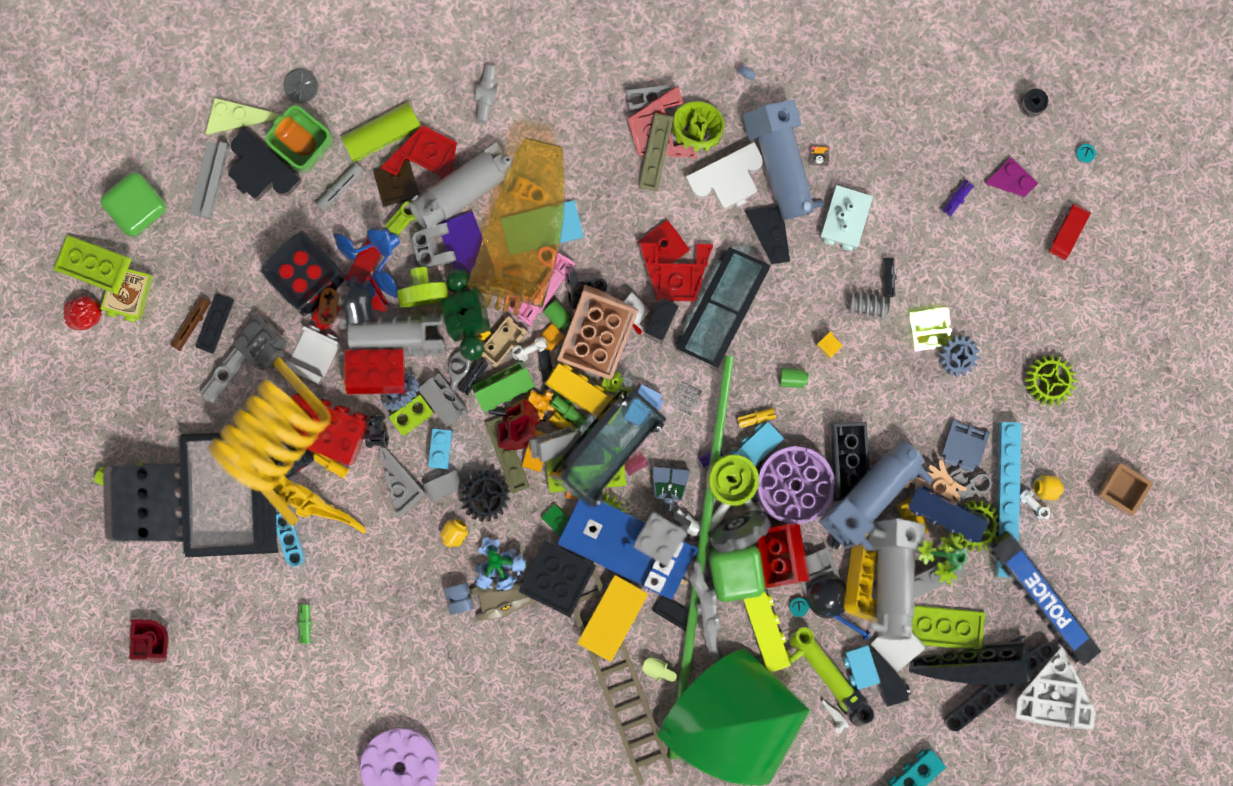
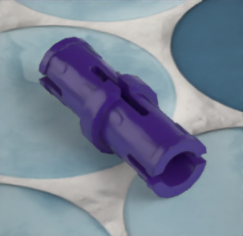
M965 179L957 191L950 195V200L941 209L942 212L946 213L951 208L947 213L949 217H952L958 206L965 202L964 198L974 188L973 184L970 183L965 189L969 182Z

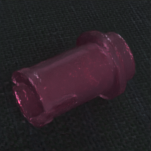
M638 455V458L624 465L625 471L629 476L649 465L644 455Z

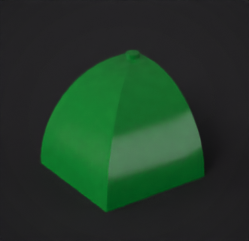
M743 648L713 664L685 690L668 713L657 737L682 760L714 778L745 786L766 785L771 783L811 710Z

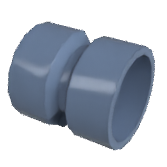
M468 583L444 589L445 597L450 601L448 604L450 615L474 609L472 598L468 597L470 594Z

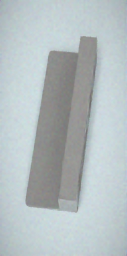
M207 142L190 215L212 220L230 149L227 143Z

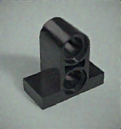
M573 266L565 267L568 303L573 309H576L584 285L593 287V284L600 280V284L593 288L603 292L606 291L607 282L599 273L577 275V271ZM577 284H582L580 289L575 290Z

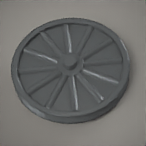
M294 70L285 78V94L295 103H307L316 96L318 81L308 70Z

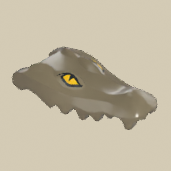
M497 580L492 581V589L489 587L480 589L479 586L470 588L471 595L478 593L482 613L476 615L477 621L503 618L537 601L518 592L523 583L521 581L514 582L513 587L509 590H497L495 587L498 584Z

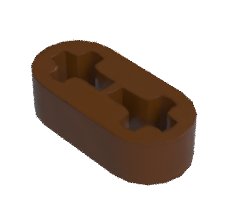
M332 288L324 289L320 296L318 319L325 325L333 324L337 317L339 295ZM329 292H332L335 299H331L330 305H328V299L325 298V295H329ZM327 308H330L329 314L332 315V318H328V321H325L322 315L326 314Z

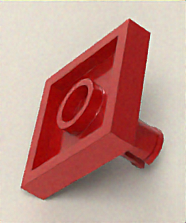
M669 220L637 242L638 245L639 243H658V263L673 264L690 251Z

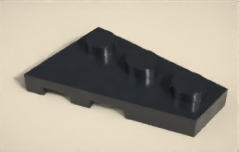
M779 206L744 210L771 265L790 262L785 221H782Z

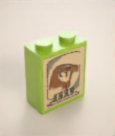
M128 269L118 295L106 290L101 310L106 311L105 315L117 318V315L125 316L124 320L134 323L136 319L142 320L153 276Z

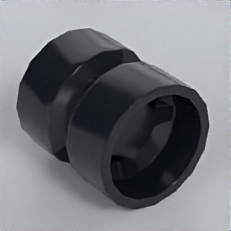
M1031 89L1020 100V110L1027 117H1037L1046 109L1049 99L1043 90Z

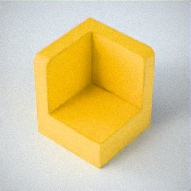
M832 331L816 345L828 359L843 346L833 336L834 333Z

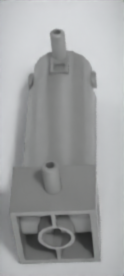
M901 519L873 522L874 527L869 532V542L873 545L870 550L878 551L876 613L878 623L869 622L868 629L878 631V638L908 640L912 638V618L914 617L915 553L920 552L918 547H923L925 524Z

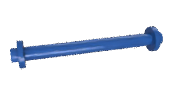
M839 615L833 616L838 621L863 635L864 640L870 638V631L867 630L865 632Z

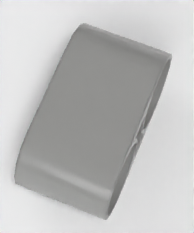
M457 471L450 472L423 485L431 503L463 489Z

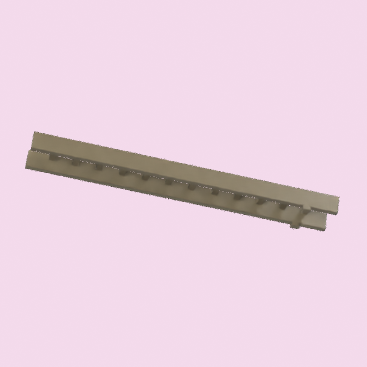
M596 568L591 577L595 578L599 590L582 596L578 603L598 595L604 596L605 590ZM576 606L573 613L581 634H583L585 630L583 622L590 620L594 613L581 617ZM623 640L619 649H622L626 663L605 671H601L597 658L601 656L590 650L588 652L639 786L644 785L638 768L640 766H648L663 758L669 774L674 773L663 742L657 737L659 731ZM629 667L633 681L608 690L603 676ZM635 685L640 699L615 708L611 694ZM642 703L647 717L622 726L618 712ZM650 722L654 735L629 744L624 731ZM657 740L661 753L636 762L631 749Z

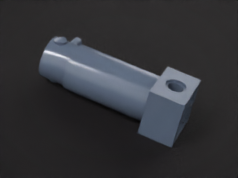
M795 99L764 105L743 114L749 140H759L774 199L778 202L782 221L811 214L814 212L813 209L823 207V200L812 201L795 137L794 128L802 126Z
M899 441L888 454H884L843 500L835 502L818 522L844 548L857 546L860 543L866 550H870L873 545L865 536L874 527L872 522L917 475L927 484L933 481V478L921 466L924 463L923 457L913 446L905 441Z

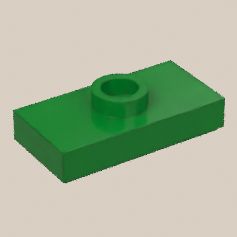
M555 504L541 517L561 537L569 518Z

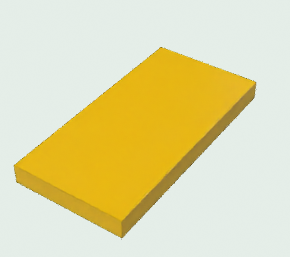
M615 575L577 644L612 662L649 594Z

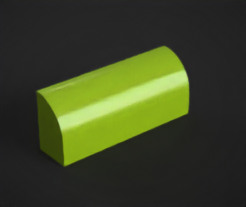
M406 102L340 137L355 163L417 131L421 125L409 102Z

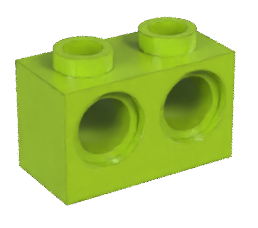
M421 395L411 398L412 402H407L406 407H400L399 410L395 408L391 411L392 415L389 418L402 436L407 435L435 414ZM417 403H421L424 407L423 411L419 414H416L413 410L414 405ZM407 415L408 422L405 425H400L398 422L399 416Z

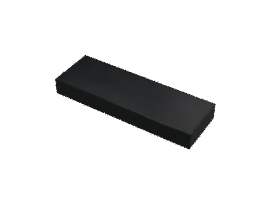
M218 294L215 295L196 348L212 354L215 353L234 300Z

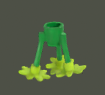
M950 532L948 539L945 537L940 538L944 544L940 545L938 549H945L944 552L932 548V540L928 543L926 540H923V547H918V550L922 552L918 559H923L925 565H927L928 559L934 561L933 555L947 557L948 560L944 565L940 562L937 563L940 570L934 573L941 575L939 583L946 580L948 585L952 584L951 578L958 579L953 572L961 570L962 565L967 562L966 549H962V545L957 544L961 537L957 536L953 539V534Z

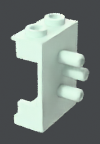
M836 185L820 235L823 243L834 246V243L842 245L841 248L847 251L857 249L873 196Z

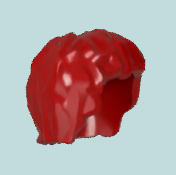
M87 295L75 297L71 301L66 302L63 308L65 323L71 329L79 331L88 330L98 324L103 311L99 302Z

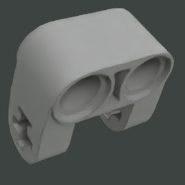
M447 223L438 224L437 227L432 229L420 230L413 235L412 243L417 261L421 266L435 267L456 261L454 251L438 254L434 239L449 233ZM423 235H425L426 237V243L424 245H422L420 241ZM428 253L431 256V261L429 263L425 261V257Z

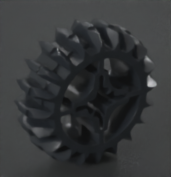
M478 470V475L475 472L471 473L472 479L469 477L465 478L468 484H461V487L465 489L464 491H459V494L463 495L459 502H465L461 508L467 509L465 514L468 516L472 514L473 520L478 518L480 522H483L484 519L490 522L491 517L498 519L497 513L504 514V511L501 509L502 507L508 508L505 501H510V498L506 497L510 490L504 489L508 484L507 482L501 483L504 478L502 476L497 478V472L491 474L490 470H486L485 473L483 470ZM486 480L493 483L497 491H491L488 484H486ZM479 482L477 492L472 494L474 486ZM484 493L492 494V495H487V498H485V499L477 498V497L482 496V494H484ZM497 497V501L492 507V500ZM472 501H479L484 512L479 511Z

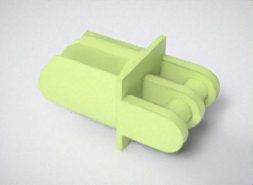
M649 657L643 662L644 673L659 682L661 678L671 682L677 679L676 673L666 668L668 663L654 657Z

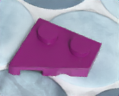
M1011 157L985 184L1025 198L1039 183Z

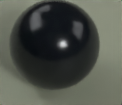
M831 575L815 579L810 584L806 596L810 610L818 617L824 619L834 618L833 616L843 614L845 612L846 584L841 579Z

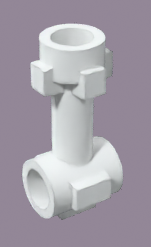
M537 337L534 340L535 343L524 348L520 345L514 346L512 356L515 360H523L525 362L528 359V354L536 350L540 352L548 347V343L544 337Z
M1026 488L1020 494V501L1023 504L1027 502L1036 511V517L1039 520H1048L1050 518V509L1047 506L1042 507L1032 497L1034 493Z

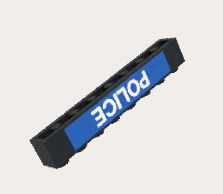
M1004 531L987 545L991 549L990 555L996 562L998 560L1001 562L1003 572L1007 576L1011 575L1014 579L1013 585L1019 591L1022 590L1025 593L1024 599L1030 606L1032 604L1035 606L1037 616L1041 620L1045 619L1048 623L1046 625L1047 629L1053 635L1056 634L1059 637L1058 643L1063 649L1067 648L1070 654L1068 656L1075 664L1080 663L1085 666L1102 652L1012 534Z

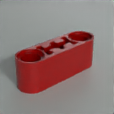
M1074 203L1053 240L1054 244L1048 250L1049 253L1064 261L1070 255L1091 214L1090 211Z

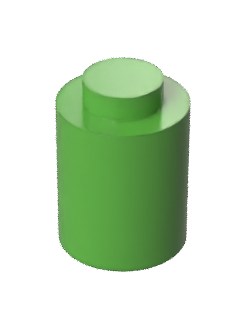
M555 300L543 312L558 329L563 328L565 330L570 325V319L573 317L558 300Z
M781 368L780 387L804 388V385H808V373H805V369Z

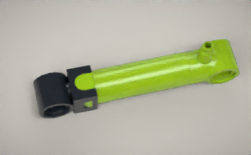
M802 627L790 635L789 641L791 646L797 649V651L788 659L789 662L793 663L803 656L839 701L837 705L845 715L849 714V720L853 725L863 726L872 722L874 719L872 707L862 704L866 701L858 690L854 691L816 642L812 630ZM799 635L803 636L804 643L799 639ZM860 711L863 713L864 719L860 717Z

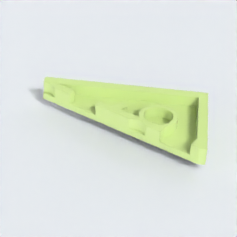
M215 98L206 134L212 135L222 131L276 120L280 114Z

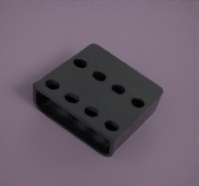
M188 462L191 542H193L192 462ZM180 463L107 467L104 470V533L108 541L183 542V537H179L176 534V528L182 526V517H178L175 513L176 508L181 506V498L175 495L176 488L181 487V481L174 474L175 470L180 467Z

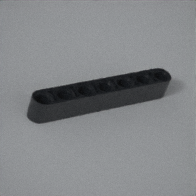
M1039 642L1030 649V657L1034 660L1033 666L1030 667V675L1055 655V648L1051 643ZM1044 645H1047L1049 648V653L1043 656L1041 654V648ZM995 684L984 685L946 715L944 719L945 726L951 731H960L1018 684H1004V688L998 692L995 689ZM983 693H987L989 696L986 703L980 702V696ZM968 705H972L974 709L971 715H966L964 711ZM953 717L958 718V725L955 727L949 725V721Z

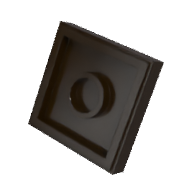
M409 160L403 162L397 176L381 168L373 170L383 208L409 201L416 195L420 196Z

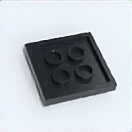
M544 540L518 592L571 618L596 565Z

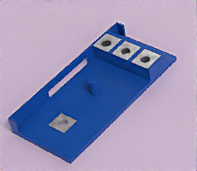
M578 501L558 542V545L671 600L693 556L698 551L697 547L682 541L668 566H659V561L632 545L645 522L603 501L596 507H587L581 501ZM591 525L597 528L594 533L589 531ZM652 578H657L655 584L651 583Z

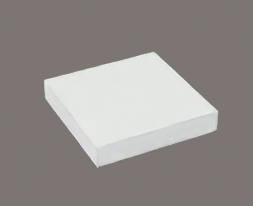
M913 632L912 638L908 640H887L877 637L871 642L875 650L896 673L926 648Z

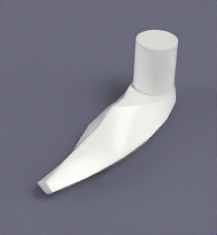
M822 700L823 706L837 724L835 732L841 734L844 728L849 727L846 720L837 710Z

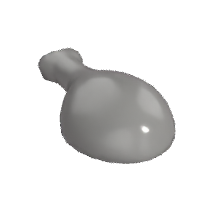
M460 351L456 352L449 362L450 388L455 394L459 381L470 369V361L463 358Z

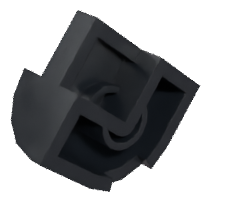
M351 276L346 284L347 287H350L348 297H345L346 324L370 321L373 319L372 299L376 295L375 289L367 279Z

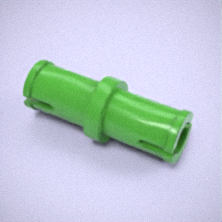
M557 395L550 403V406L563 414L562 417L570 419L579 428L587 420V417L576 411L572 404L568 405Z
M298 605L299 622H297V626L299 627V644H310V626H312V622H310V605Z

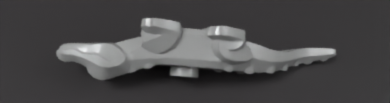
M695 561L690 581L700 598V603H696L698 615L702 614L706 646L708 647L709 654L712 656V660L716 663L721 660L716 646V633L720 629L718 612L716 610V593L713 586L708 588L704 581L701 564L699 561Z

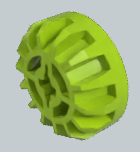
M700 101L689 102L682 105L676 111L672 123V134L676 136L678 143H684L683 147L686 149L691 146L694 147L696 152L700 148L708 151L710 147H716L719 140L722 139L725 128L724 118L717 108L708 103ZM690 124L689 130L684 132V128ZM705 134H710L709 138L704 141Z

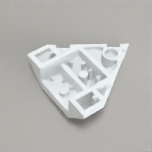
M1063 647L1057 651L1019 696L1015 719L1062 728L1093 730L1095 708L1090 703L1072 664L1069 663Z

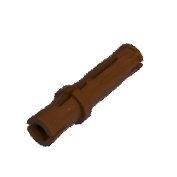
M200 297L194 309L189 311V317L171 343L172 347L179 351L182 350L199 321L203 320L202 316L211 304L210 301Z

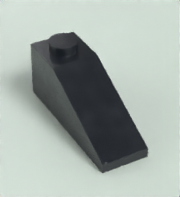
M870 649L880 680L879 686L885 706L889 707L910 701L908 697L911 695L909 685L904 683L874 649Z

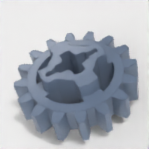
M961 334L959 337L952 335L951 341L949 339L945 340L946 346L941 345L943 352H938V354L942 358L938 362L943 364L941 368L947 370L948 374H953L956 377H959L960 374L966 376L967 370L972 373L971 367L978 366L975 360L980 359L976 355V353L980 352V349L974 348L977 343L972 341L970 337L967 336L965 338Z
M406 373L405 394H380L382 397L380 401L387 410L393 411L395 408L399 410L400 407H406L407 402L411 403V398L417 396L415 392L419 391L418 386L420 384L412 374Z

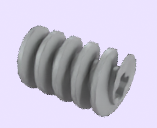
M852 291L849 310L852 316L855 311H858L859 317L865 312L866 318L873 313L874 319L880 314L881 320H884L885 316L889 313L891 298L888 297L885 302L884 296H880L877 301L876 295H873L870 299L869 294L866 293L862 298V294L858 292L855 297Z

